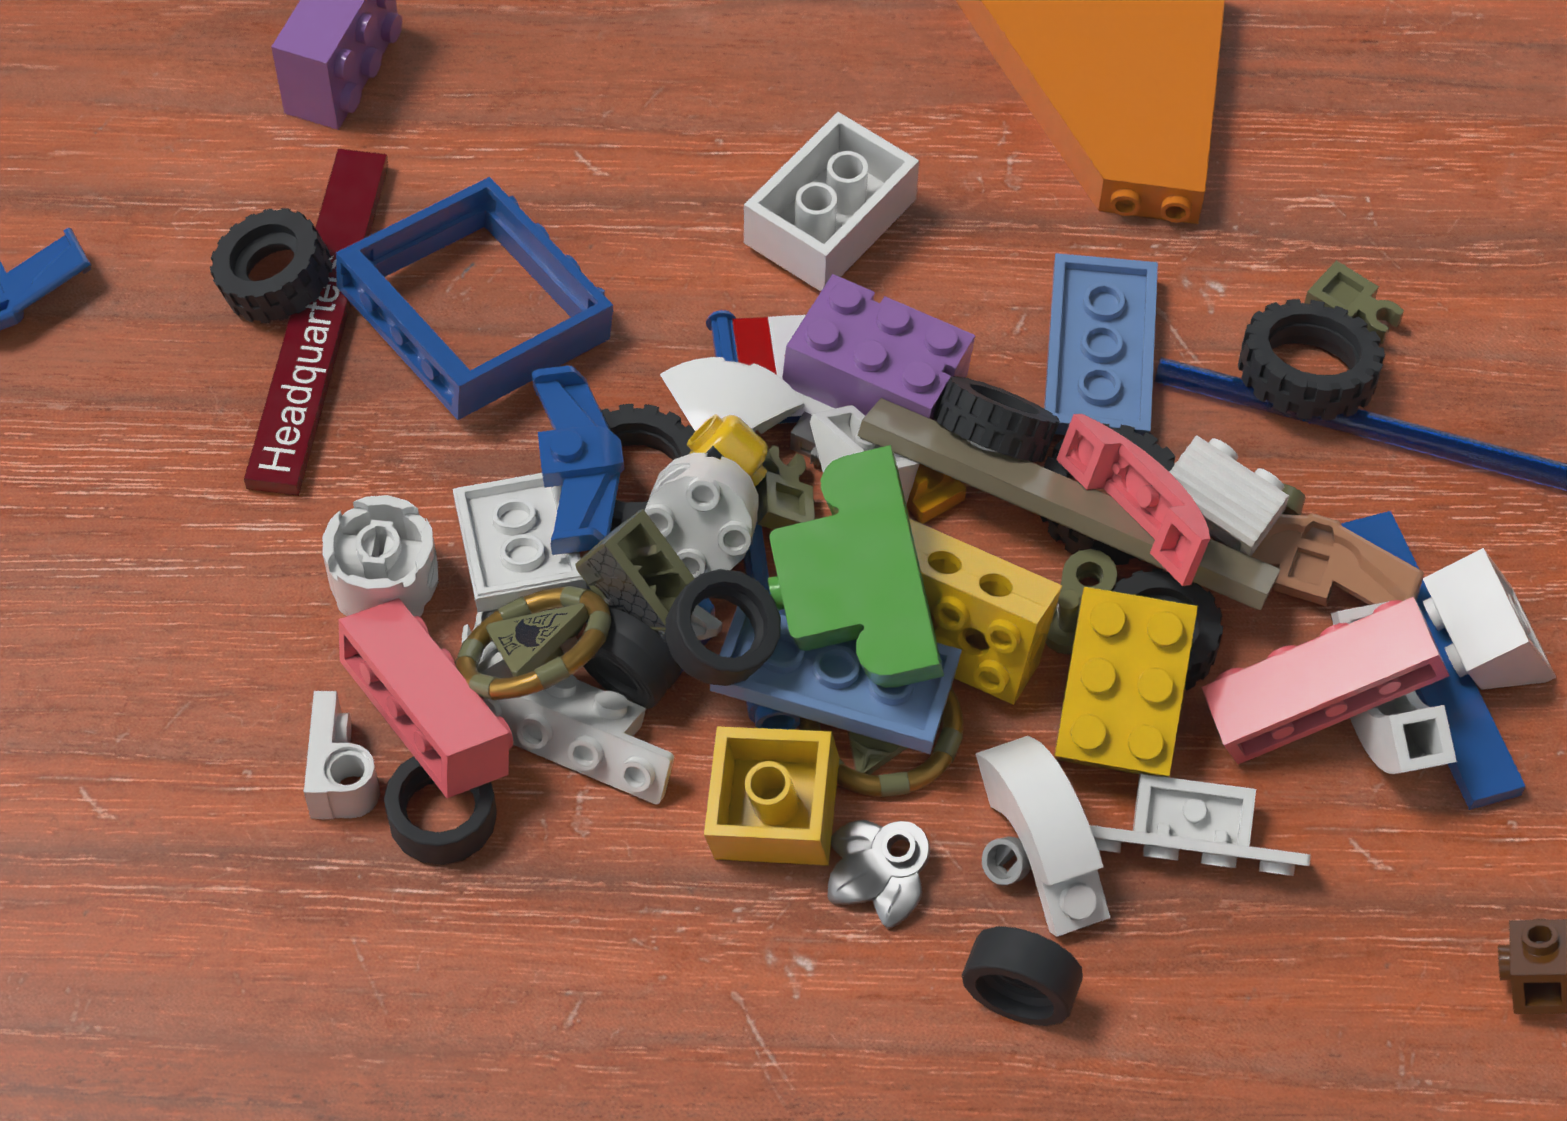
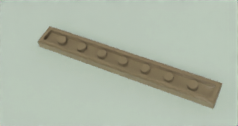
M883 398L879 399L861 421L857 435L861 439L880 447L891 445L892 451L898 455L1166 570L1150 554L1155 539L1107 494L1095 489L1086 490L1079 482L1030 461L1020 460L982 447L949 431L946 427L932 419ZM1210 539L1192 582L1252 608L1261 610L1281 569Z

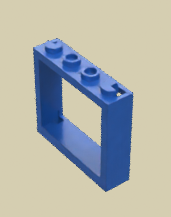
M490 177L336 252L337 288L457 420L531 382L534 370L559 367L610 339L613 304L605 297V290L596 287L581 272L576 260L570 255H565L550 240L545 228L539 223H534L520 209L514 196L509 197ZM485 227L571 318L469 370L385 277Z

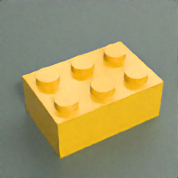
M1090 587L1083 588L1054 753L1056 760L1138 775L1170 776L1198 606Z

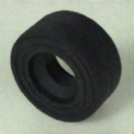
M609 609L612 622L606 641L583 667L607 691L617 692L628 701L646 709H651L658 704L666 691L678 679L681 667L672 658L666 641L653 629L628 613L617 609Z

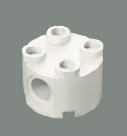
M691 453L674 459L659 473L645 508V512L694 578L700 574L717 569L731 570L744 558L752 541L759 508L758 493L751 477L735 461L723 456L721 460L715 457H707L708 453Z
M389 495L367 496L354 501V508L346 511L343 515L341 510L330 519L323 534V558L330 589L336 599L340 612L349 616L399 598L414 617H420L424 611V605L431 600L438 584V561L432 527L427 518L425 521L419 515L418 508L409 501Z

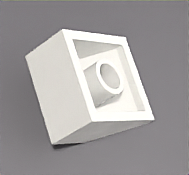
M1484 548L1423 578L1431 595V598L1423 601V604L1436 629L1439 631L1446 627L1453 644L1445 647V650L1460 677L1469 674L1481 690L1545 683L1556 678L1512 586Z

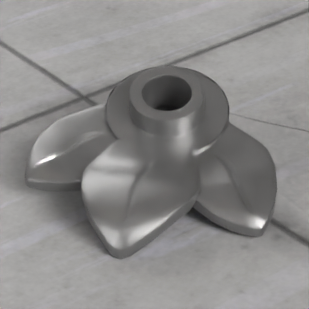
M858 820L842 826L831 836V846L842 859L836 864L830 874L828 883L829 901L833 904L846 905L873 900L877 914L887 929L893 928L905 920L916 908L922 896L919 872L926 866L930 856V844L924 831L919 826L908 821H895L882 827L867 820ZM898 840H906L910 843L909 851L901 857L892 856L890 854L891 846Z

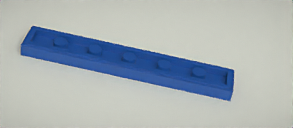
M1391 511L1341 523L1346 529L1419 569ZM1422 580L1416 602L1427 622L1449 677L1415 690V692L1428 707L1445 706L1457 761L1448 764L1469 810L1521 796L1526 785L1474 680L1469 674L1462 677L1457 674L1445 650V647L1453 644L1446 627L1438 631L1426 611L1423 601L1431 598V595Z

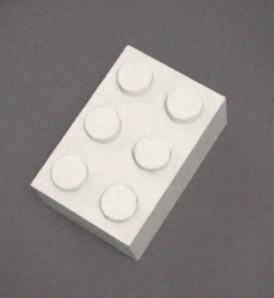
M837 112L744 204V244L814 288L822 291L832 274L841 277L916 200L919 160L840 112Z

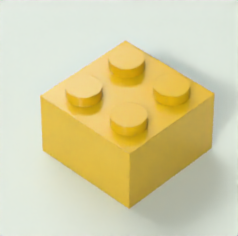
M717 726L704 837L715 860L829 865L839 767V755L831 731Z

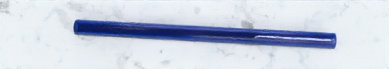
M1161 357L1155 377L1156 383L1567 491V463L1362 409H1358L1357 413L1345 417L1343 414L1337 415L1335 420H1322L1321 416H1312L1311 420L1298 418L1295 412L1287 410L1286 414L1272 408L1273 403L1268 400L1262 402L1253 395V387H1246L1240 377Z

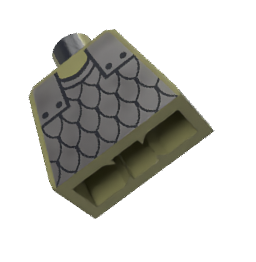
M644 509L639 510L615 528L575 563L576 570L585 580L587 589L601 596L609 609H617L628 613L653 630L665 631L666 617L674 600L684 587L695 579Z

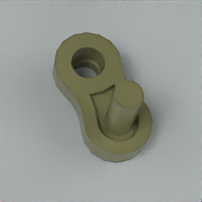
M1092 549L1078 551L1071 555L1064 564L1060 584L1062 589L1045 642L1049 648L1057 653L1072 654L1082 591L1084 587H1089L1082 585L1080 581L1084 578L1092 577L1099 584L1090 588L1108 591L1115 589L1117 583L1116 566L1112 559L1101 551Z

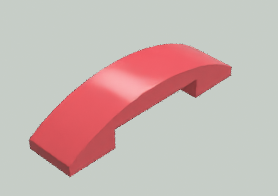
M1073 414L1056 460L1086 490L1104 489L1155 539L1150 554L1182 586L1191 585L1210 541L1209 529L1205 518L1191 495L1167 469L1136 444L1084 414Z

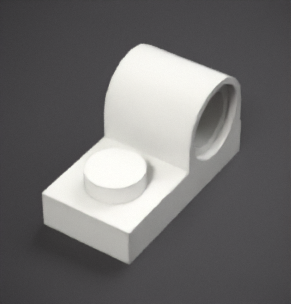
M314 691L304 784V796L311 819L361 817L369 813L377 805L380 797L379 782L373 757L364 747L350 743L351 716L350 713L341 712L337 691ZM347 777H361L358 782L351 785L339 784L341 780Z

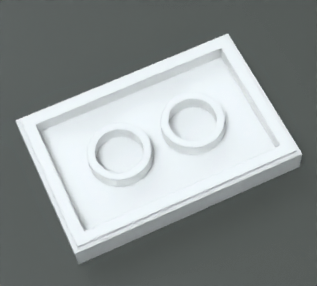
M542 473L453 489L477 612L499 609L520 597L546 589L567 586L587 589L585 580L576 570L575 563L581 559L579 552L552 555L550 543L562 486L544 488Z

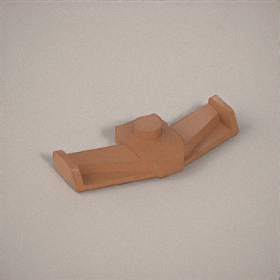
M1314 513L1307 516L1281 514L1251 556L1281 569L1274 584V591L1323 606H1327L1334 585L1369 605L1393 600L1405 601L1412 597L1417 601L1424 572L1346 529L1341 525L1340 521Z

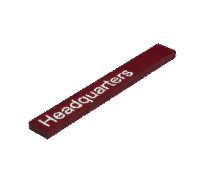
M339 148L337 150L315 227L330 252L331 258L329 259L333 264L332 272L329 273V282L327 287H324L320 292V297L315 302L312 301L307 305L304 311L299 314L295 313L289 318L244 476L246 489L297 496L300 494L351 302L337 288L336 252L370 236L389 166L387 154Z

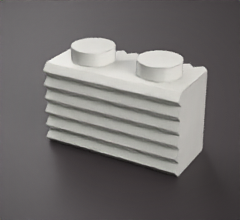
M1195 436L1169 472L1180 482L1199 507L1207 523L1210 536L1223 545L1252 556L1286 509L1289 495L1282 491L1284 489L1283 483L1272 473L1261 468L1252 472L1237 462V453L1226 443L1212 438L1208 443L1199 436Z

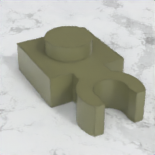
M1337 260L1307 291L1304 303L1310 304L1311 300L1325 302V307L1334 309L1335 306H1339L1348 310L1349 316L1354 319L1360 317L1368 324L1367 329L1369 332L1375 331L1381 340L1380 344L1385 341L1389 327L1378 320L1387 321L1391 325L1398 327L1404 313L1403 309L1392 301L1376 300L1379 286Z
M772 445L762 464L767 469V473L756 486L759 499L757 524L774 530L815 520L813 486L799 482V477L806 468L804 457L796 454L788 465H785L779 458V448Z

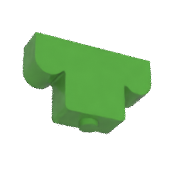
M891 445L840 457L832 461L825 468L821 477V491L832 516L777 528L770 533V543L777 576L768 578L770 594L774 598L778 611L785 609L790 635L802 651L857 639L856 654L867 677L877 685L885 688L900 687L943 677L944 672L897 462Z

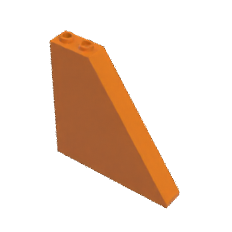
M955 0L1098 211L1116 213L1122 216L1163 219L1175 223H1199L1206 189L1225 0Z

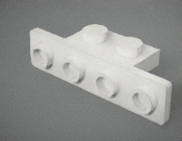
M570 675L569 678L546 690L530 695L502 700L483 698L485 704L496 717H503L509 725L513 736V745L653 804H659L664 798L674 755L669 751L633 737L642 726L645 707L628 701L617 692L603 691L579 681L574 675Z
M1139 774L1133 831L1090 825L1097 848L1103 851L1120 853L1121 841L1145 844L1143 856L1178 860L1179 849L1202 852L1201 864L1236 868L1237 857L1260 860L1259 871L1291 876H1294L1295 864L1310 866L1311 854L1250 846L1256 789Z

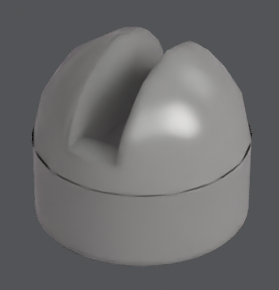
M1008 836L995 839L988 843L983 851L982 866L984 872L994 883L1000 885L1012 884L1021 881L1030 873L1031 866L1019 838ZM1016 855L1017 861L1007 872L1003 865Z

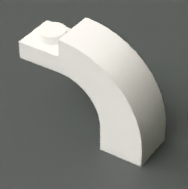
M1386 602L1331 613L1333 625L1339 623L1351 624L1372 615L1377 607ZM1415 691L1350 718L1367 754L1384 772L1397 774L1457 762L1445 706L1428 707L1420 700Z
M1025 736L975 753L990 807L1002 813L1009 820L1024 847L1034 875L1049 932L1058 937L1110 918L1097 870L1103 868V864L1093 833L1071 783L1050 751L1038 740Z

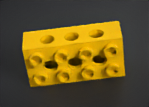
M909 518L937 643L961 649L960 660L954 678L1014 705L1039 666L1062 585Z

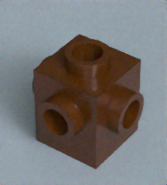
M1567 919L1509 920L1510 945H1498L1500 981H1511L1514 1014L1567 1013Z

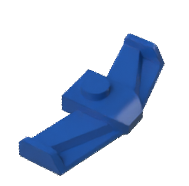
M70 227L63 230L65 234L63 237L7 273L0 261V331L21 322L24 318V309L79 273L83 272L85 274L91 270V264Z
M567 365L537 369L532 372L533 387L554 429L538 432L544 488L562 486L550 543L552 555L590 551L610 533L620 474L625 469L621 440L610 431L586 378L575 367Z

